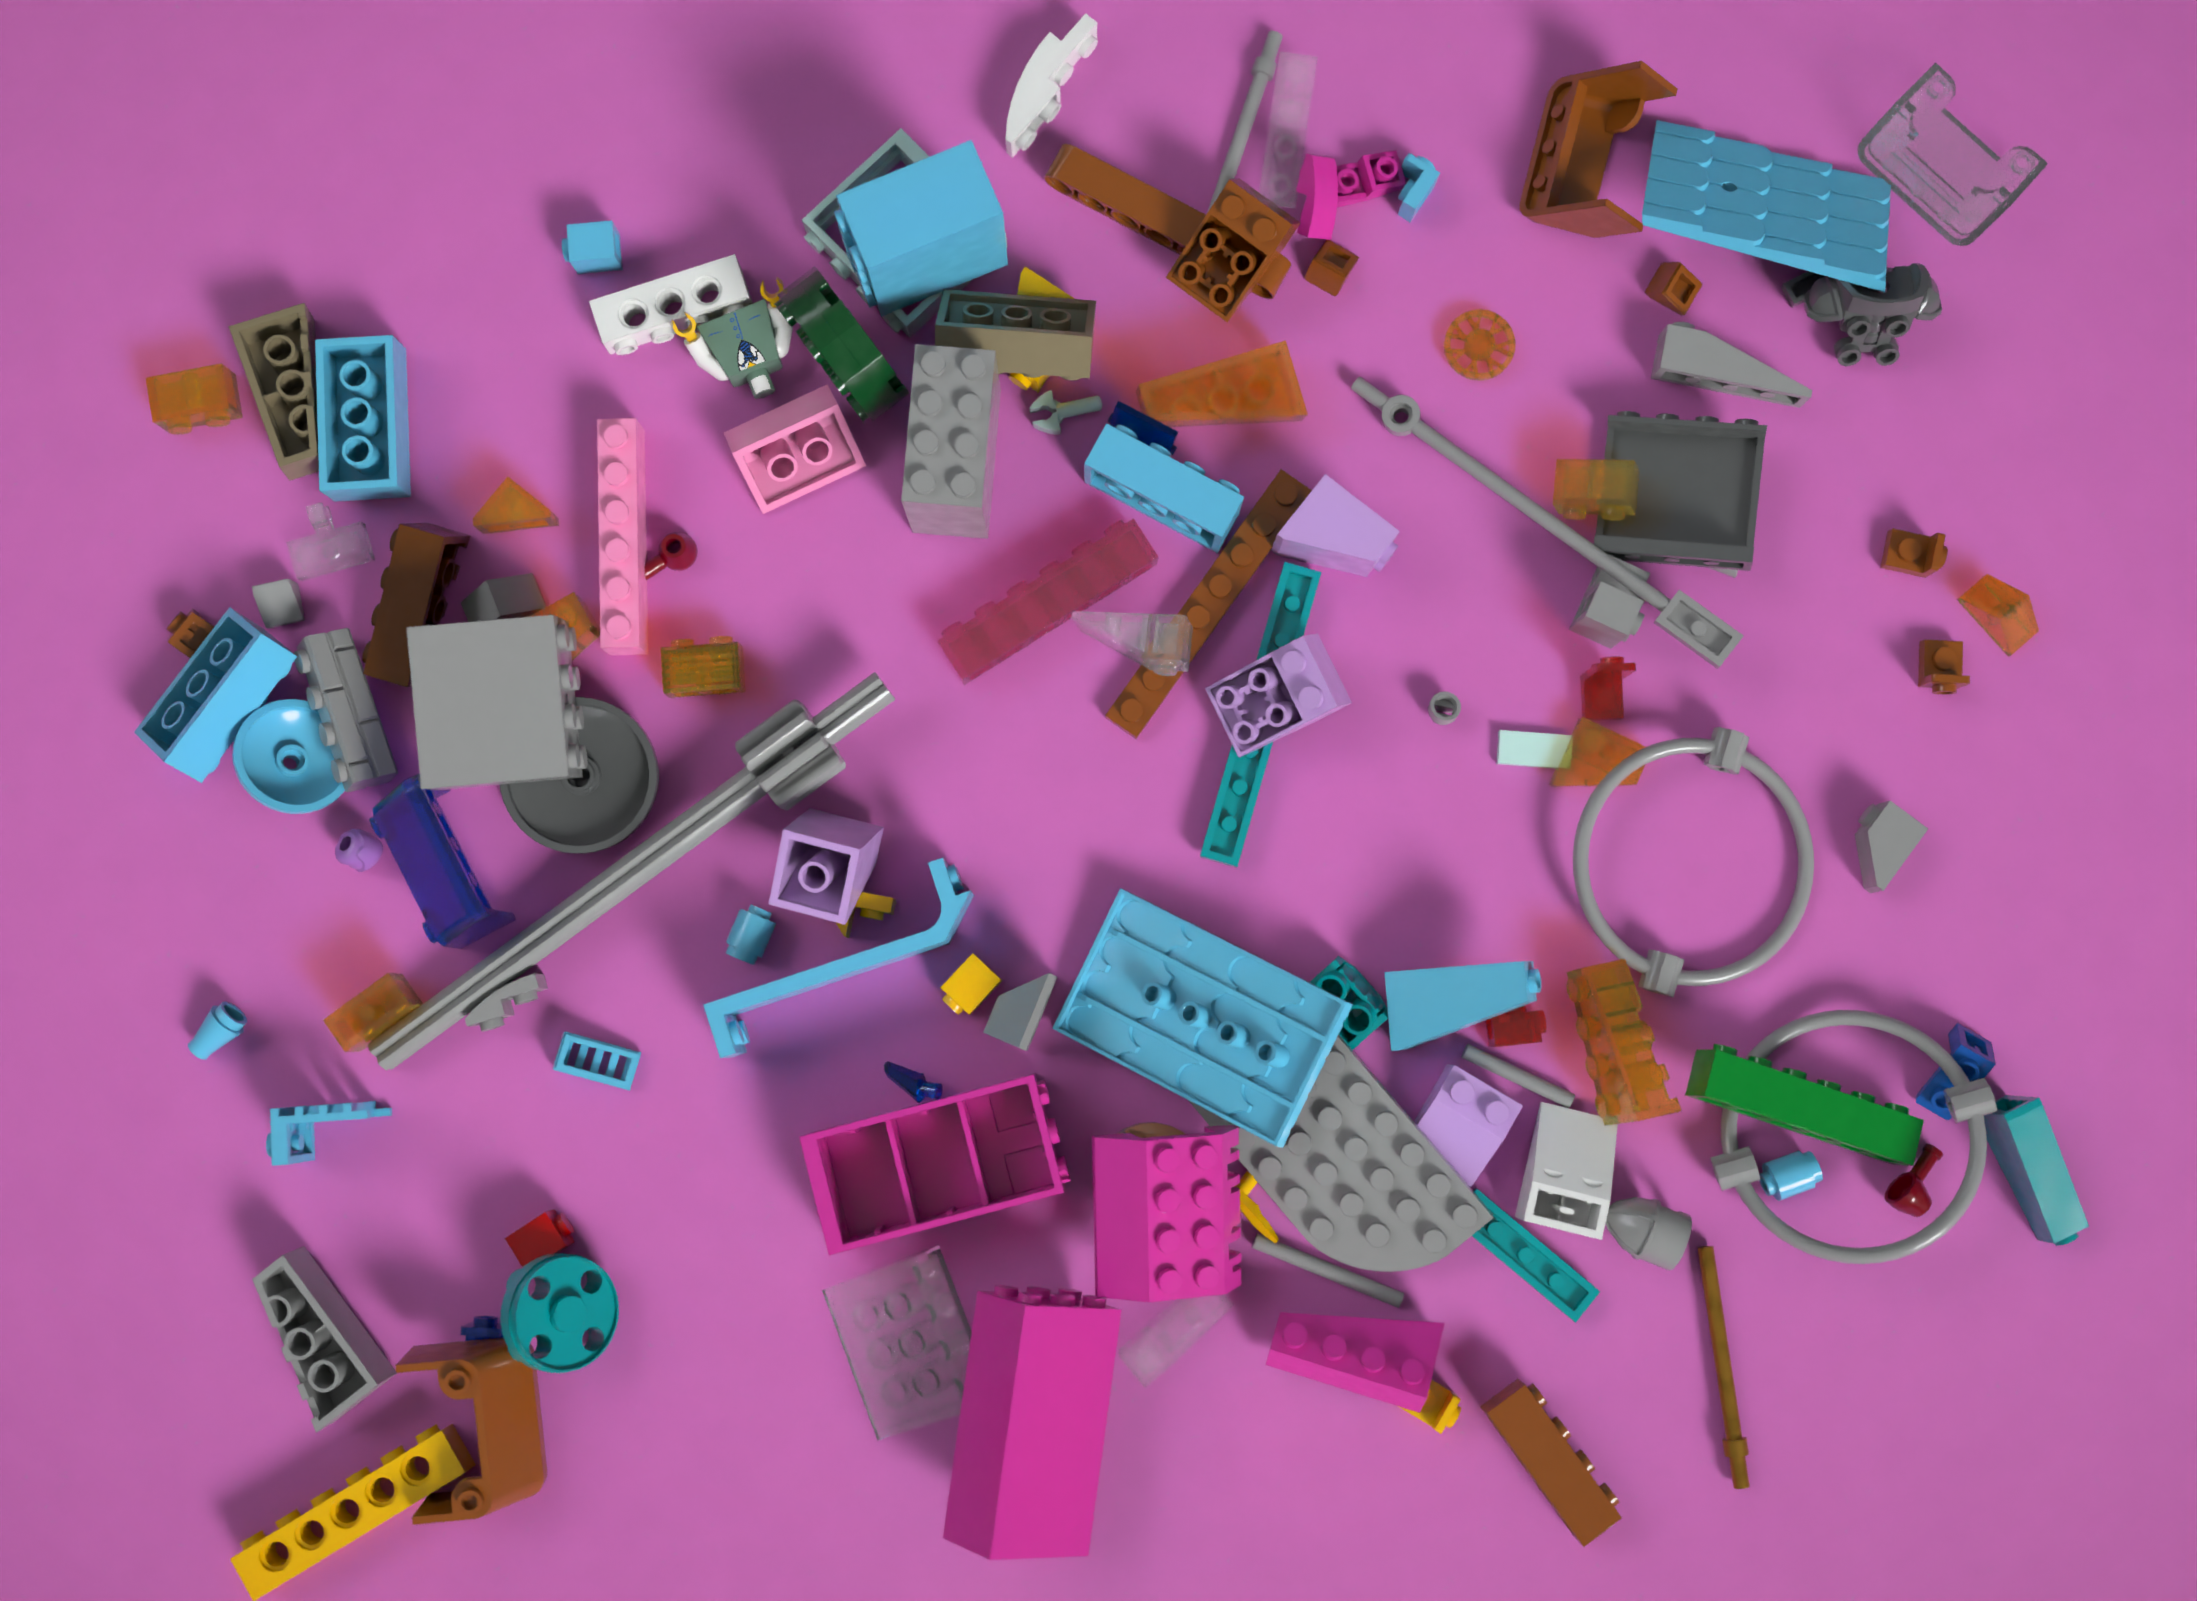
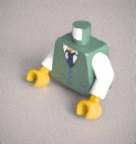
M776 277L779 287L777 293H768L765 290L764 281H762L760 292L764 298L763 300L698 325L697 328L700 333H695L696 322L687 312H684L690 321L687 329H678L673 319L671 320L672 329L677 335L685 337L684 344L701 369L719 381L729 380L733 387H739L748 383L755 399L765 398L775 392V387L769 374L783 368L781 358L785 357L789 352L793 327L789 325L775 306V303L780 300L777 294L784 290L783 282L778 277Z

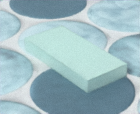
M1499 730L1497 764L1568 770L1570 769L1572 735Z

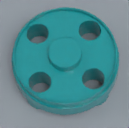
M547 1254L532 1260L523 1268L515 1270L507 1280L506 1292L501 1307V1329L509 1354L514 1360L522 1362L530 1368L550 1373L570 1372L589 1365L605 1351L617 1327L619 1301L615 1286L608 1274L599 1265L587 1258L574 1254ZM586 1273L587 1283L582 1289L580 1284L581 1277ZM534 1279L536 1284L535 1291L530 1296L528 1285ZM588 1330L589 1338L586 1345L583 1346L582 1337L584 1332ZM536 1337L537 1347L531 1354L529 1349L530 1342Z

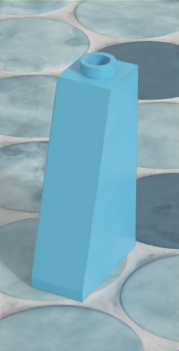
M1533 961L1385 972L1391 1051L1414 1048L1537 1001L1536 993L1541 991L1539 970L1534 969Z

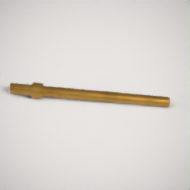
M1700 1246L1697 1249L1726 1438L1722 1439L1724 1455L1729 1457L1733 1487L1735 1489H1745L1750 1487L1745 1458L1746 1455H1749L1747 1438L1742 1436L1714 1247Z

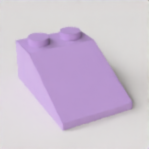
M1447 1064L1414 1122L1471 1188L1505 1139L1523 1105L1459 1067Z

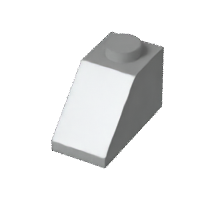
M1886 801L1877 805L1871 804L1858 820L1862 825L1855 833L1863 887L1869 893L1884 891L1928 830L1926 826L1892 801Z

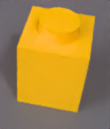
M972 953L940 987L946 993L942 1000L958 1015L963 1010L971 1015L1003 980Z

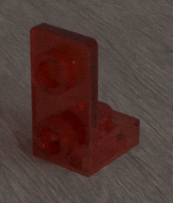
M1620 656L1600 658V663L1592 664L1589 670L1580 675L1582 721L1622 720L1624 718L1622 680L1636 671V663H1624V657Z

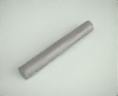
M1470 1044L1466 1045L1461 1058L1566 1108H1569L1573 1103L1575 1094Z

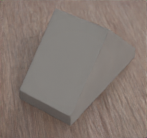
M532 573L486 580L461 602L468 622L530 617L547 610L545 601Z

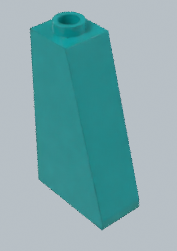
M2006 1095L1996 1100L1997 1111L1984 1115L1987 1141L2037 1240L2053 1243L2056 1246L2065 1245L2076 1240L2079 1237L2077 1232L2089 1227V1224L2040 1098Z

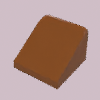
M1326 239L1313 258L1305 275V280L1332 296H1336L1346 282L1359 257Z
M1664 262L1654 274L1645 290V294L1675 313L1685 316L1703 284L1681 262Z

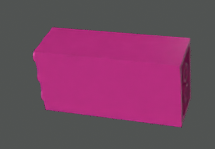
M1036 1073L800 1136L828 1255L1064 1193V1183L1070 1182V1174L1065 1156L1057 1158L1054 1144L1060 1142V1135L1055 1117L1047 1119L1044 1105L1051 1102L1045 1079L1037 1081Z
M995 1285L994 1291H977L943 1539L988 1560L1089 1556L1122 1310L1106 1305V1298L1093 1295H1083L1082 1297V1291L1075 1289L1059 1288L1058 1294H1050V1289L1028 1286L1026 1292H1018L1019 1288Z

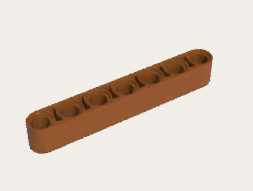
M1063 144L1044 177L1047 184L1058 192L1179 255L1206 216V214L1070 144ZM1280 254L1251 292L1265 299H1273L1291 267V262L1284 255Z

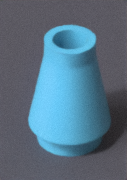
M222 1002L219 1006H213L194 1038L188 1043L189 1050L196 1057L203 1060L207 1059L213 1052L244 1032L243 1026L247 1023L246 1016L238 1007L229 1002Z

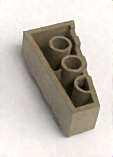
M302 303L229 326L279 468L289 481L318 472L316 333L314 318L306 304Z

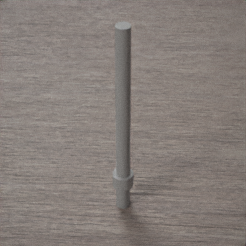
M1269 31L1261 56L1255 59L1251 71L1254 77L1208 211L1229 179H1235L1267 82L1273 79L1277 67L1275 58L1283 38L1279 32Z

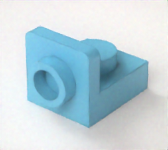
M1408 153L1401 167L1404 176L1409 178V181L1398 196V199L1402 201L1398 215L1411 222L1435 187L1440 172L1435 170V166L1428 159L1421 156L1415 157Z

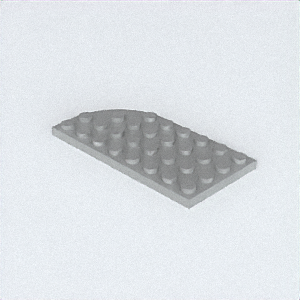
M1339 1034L1329 1055L1325 1059L1326 1061L1311 1091L1307 1095L1308 1098L1293 1128L1290 1130L1284 1147H1277L1240 1127L1239 1144L1232 1147L1239 1149L1238 1160L1254 1176V1179L1310 1244L1327 1256L1356 1268L1395 1272L1432 1264L1449 1255L1494 1218L1493 1213ZM1189 1101L1210 1126L1235 1125Z

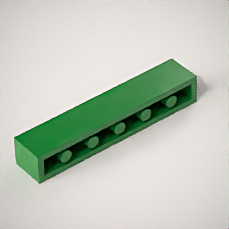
M1714 1044L1713 1049H1696L1685 1093L1686 1096L1889 1164L1914 1166L1924 1120L1908 1115L1909 1108L1894 1103H1885V1106L1876 1104L1875 1096L1862 1092L1851 1091V1095L1840 1092L1841 1085L1821 1079H1818L1817 1083L1806 1080L1807 1073L1799 1070L1783 1068L1782 1071L1773 1069L1771 1068L1773 1062L1764 1058L1748 1056V1060L1737 1057L1738 1050L1725 1045Z

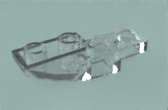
M1280 51L1259 193L1279 207L1295 209L1298 193L1296 188L1303 160L1317 56Z

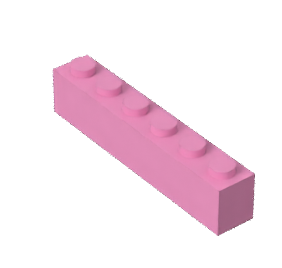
M636 418L597 419L600 648L610 656L648 654L647 580L645 579V563L647 562L645 430Z

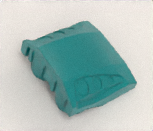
M1340 956L1336 957L1310 981V983L1353 1004L1339 1032V1035L1352 1050L1388 1019V1008L1381 995L1355 966Z

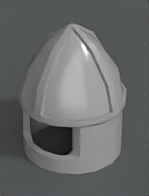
M1634 1197L1616 1201L1609 1206L1606 1226L1620 1247L1630 1253L1632 1258L1644 1260L1670 1271L1675 1268L1684 1254L1691 1234L1692 1217L1684 1212H1676L1661 1206V1202L1657 1199Z

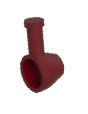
M682 532L667 534L659 544V554L645 563V579H650L666 567L671 570L682 571L692 566L698 554L695 541L689 535ZM672 543H681V549L677 553L669 552V547Z
M1931 1144L1924 1145L1922 1154L1910 1172L1903 1173L1895 1178L1885 1192V1201L1900 1212L1914 1217L1922 1216L1932 1205V1199L1923 1181L1937 1160L1939 1161L1942 1158L1943 1153Z

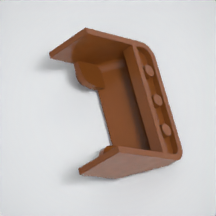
M1642 60L1568 75L1558 79L1550 88L1545 101L1520 199L1519 209L1521 214L1534 223L1592 238L1642 232L1643 224L1610 200H1598L1614 134L1626 132L1639 122L1646 101L1676 96L1678 88Z
M504 1337L413 1346L395 1365L396 1373L437 1370L439 1386L446 1396L456 1400L473 1399L481 1476L467 1477L461 1480L453 1491L429 1494L412 1516V1524L478 1519L538 1493L547 1479V1463L537 1370L514 1360L509 1354ZM530 1344L529 1349L530 1353L532 1354L534 1352V1348Z

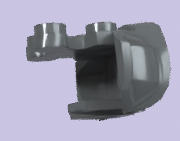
M1913 263L1909 266H1895L1893 269L1887 268L1885 292L1871 288L1868 289L1867 287L1823 275V277L1815 281L1804 298V308L1808 317L1817 322L1839 321L1840 330L1847 332L1850 336L1840 339L1834 345L1835 356L1842 366H1851L1859 362L1861 352H1873V356L1879 365L1886 366L1895 363L1900 356L1898 342L1895 338L1901 337L1909 331L1914 318L1918 320H1933L1942 312L1938 286L1934 279L1931 278L1926 267L1920 263Z

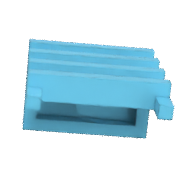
M376 1101L270 1109L271 1133L268 1134L266 1139V1150L268 1156L272 1157V1166L315 1160L314 1122L392 1116V1108L376 1109Z

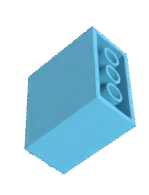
M972 140L836 195L840 209L834 211V215L846 248V254L854 273L857 272L861 289L869 308L876 305L881 317L940 293L943 289L948 290L1008 265L1003 211Z

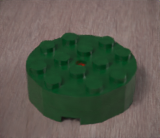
M815 266L777 294L780 298L775 303L777 309L791 327L796 323L801 326L796 330V333L818 364H821L843 396L848 392L851 393L846 399L863 422L868 418L874 421L910 394L872 340Z

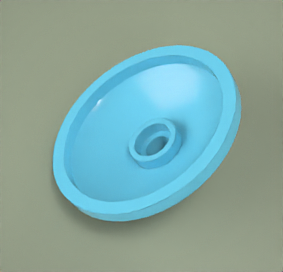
M285 699L274 701L258 708L246 718L234 740L232 752L233 765L241 785L256 801L278 812L304 814L318 811L332 804L345 791L343 783H337L332 774L331 761L334 760L331 748L330 746H324L320 739L319 724L322 721L318 709L312 710L308 701ZM283 759H293L297 767L294 769L287 768L283 763Z

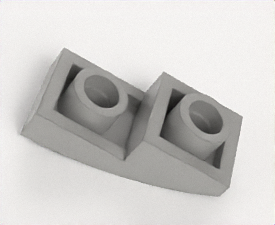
M534 973L498 989L469 1013L465 1018L466 1025L480 1026L481 1032L504 1026L503 1019L515 1015L511 1000H514L515 1005L528 1003L538 999L537 992L548 989L544 974Z

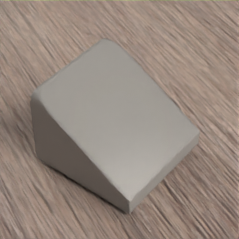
M283 579L252 586L253 596L265 628L269 629L305 621L298 583L291 579Z

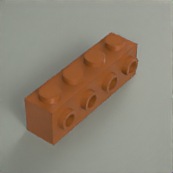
M1516 1379L1481 1405L1480 1408L1575 1539L1585 1547L1622 1519L1615 1509V1506L1620 1502L1605 1482L1599 1486L1590 1473L1595 1470V1467L1584 1452L1580 1449L1575 1453L1566 1440L1571 1437V1434L1557 1416L1551 1420L1542 1407L1547 1404V1401L1533 1383L1527 1387L1522 1381Z

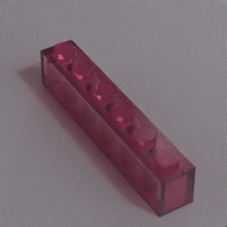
M1134 518L1127 523H1124L1123 520L1115 522L1103 532L1105 537L1093 544L1091 540H1087L1071 551L1073 556L1060 564L1058 560L1049 563L1039 571L1040 577L1027 584L1025 580L1017 583L1006 592L1008 597L995 604L993 601L985 603L974 611L976 617L962 625L961 621H958L941 632L943 637L937 642L963 685L971 682L1158 564L1159 557Z

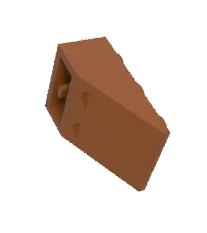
M1240 178L1229 179L1166 278L1228 322L1280 255L1301 222Z

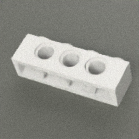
M735 254L589 301L602 343L610 355L614 353L626 355L636 351L639 345L651 341L653 343H664L674 338V334H676L671 326L672 319L680 330H685L690 325V321L684 312L689 313L696 322L695 332L699 331L698 325L753 304L741 266ZM714 290L719 292L714 301L709 303L701 301L703 294L707 291ZM673 302L682 303V307L677 313H665L666 307ZM634 315H646L642 324L638 326L629 325V321Z

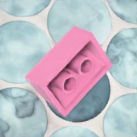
M828 384L724 432L730 450L762 514L866 466Z

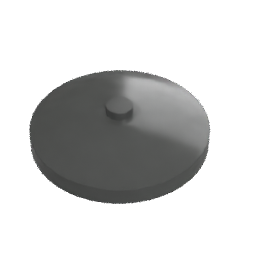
M575 697L576 706L582 707L584 716V728L578 730L579 744L585 745L588 760L587 768L582 769V777L500 785V791L506 809L513 821L534 841L556 851L591 853L617 845L627 839L641 826L656 799L659 784V767L651 740L632 716L607 702L592 698Z

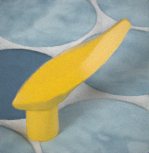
M1246 1171L1241 1177L1240 1183L1234 1186L1240 1188V1211L1261 1234L1276 1243L1279 1239L1275 1231L1262 1215L1259 1206L1248 1197V1194L1258 1182L1254 1179V1176Z

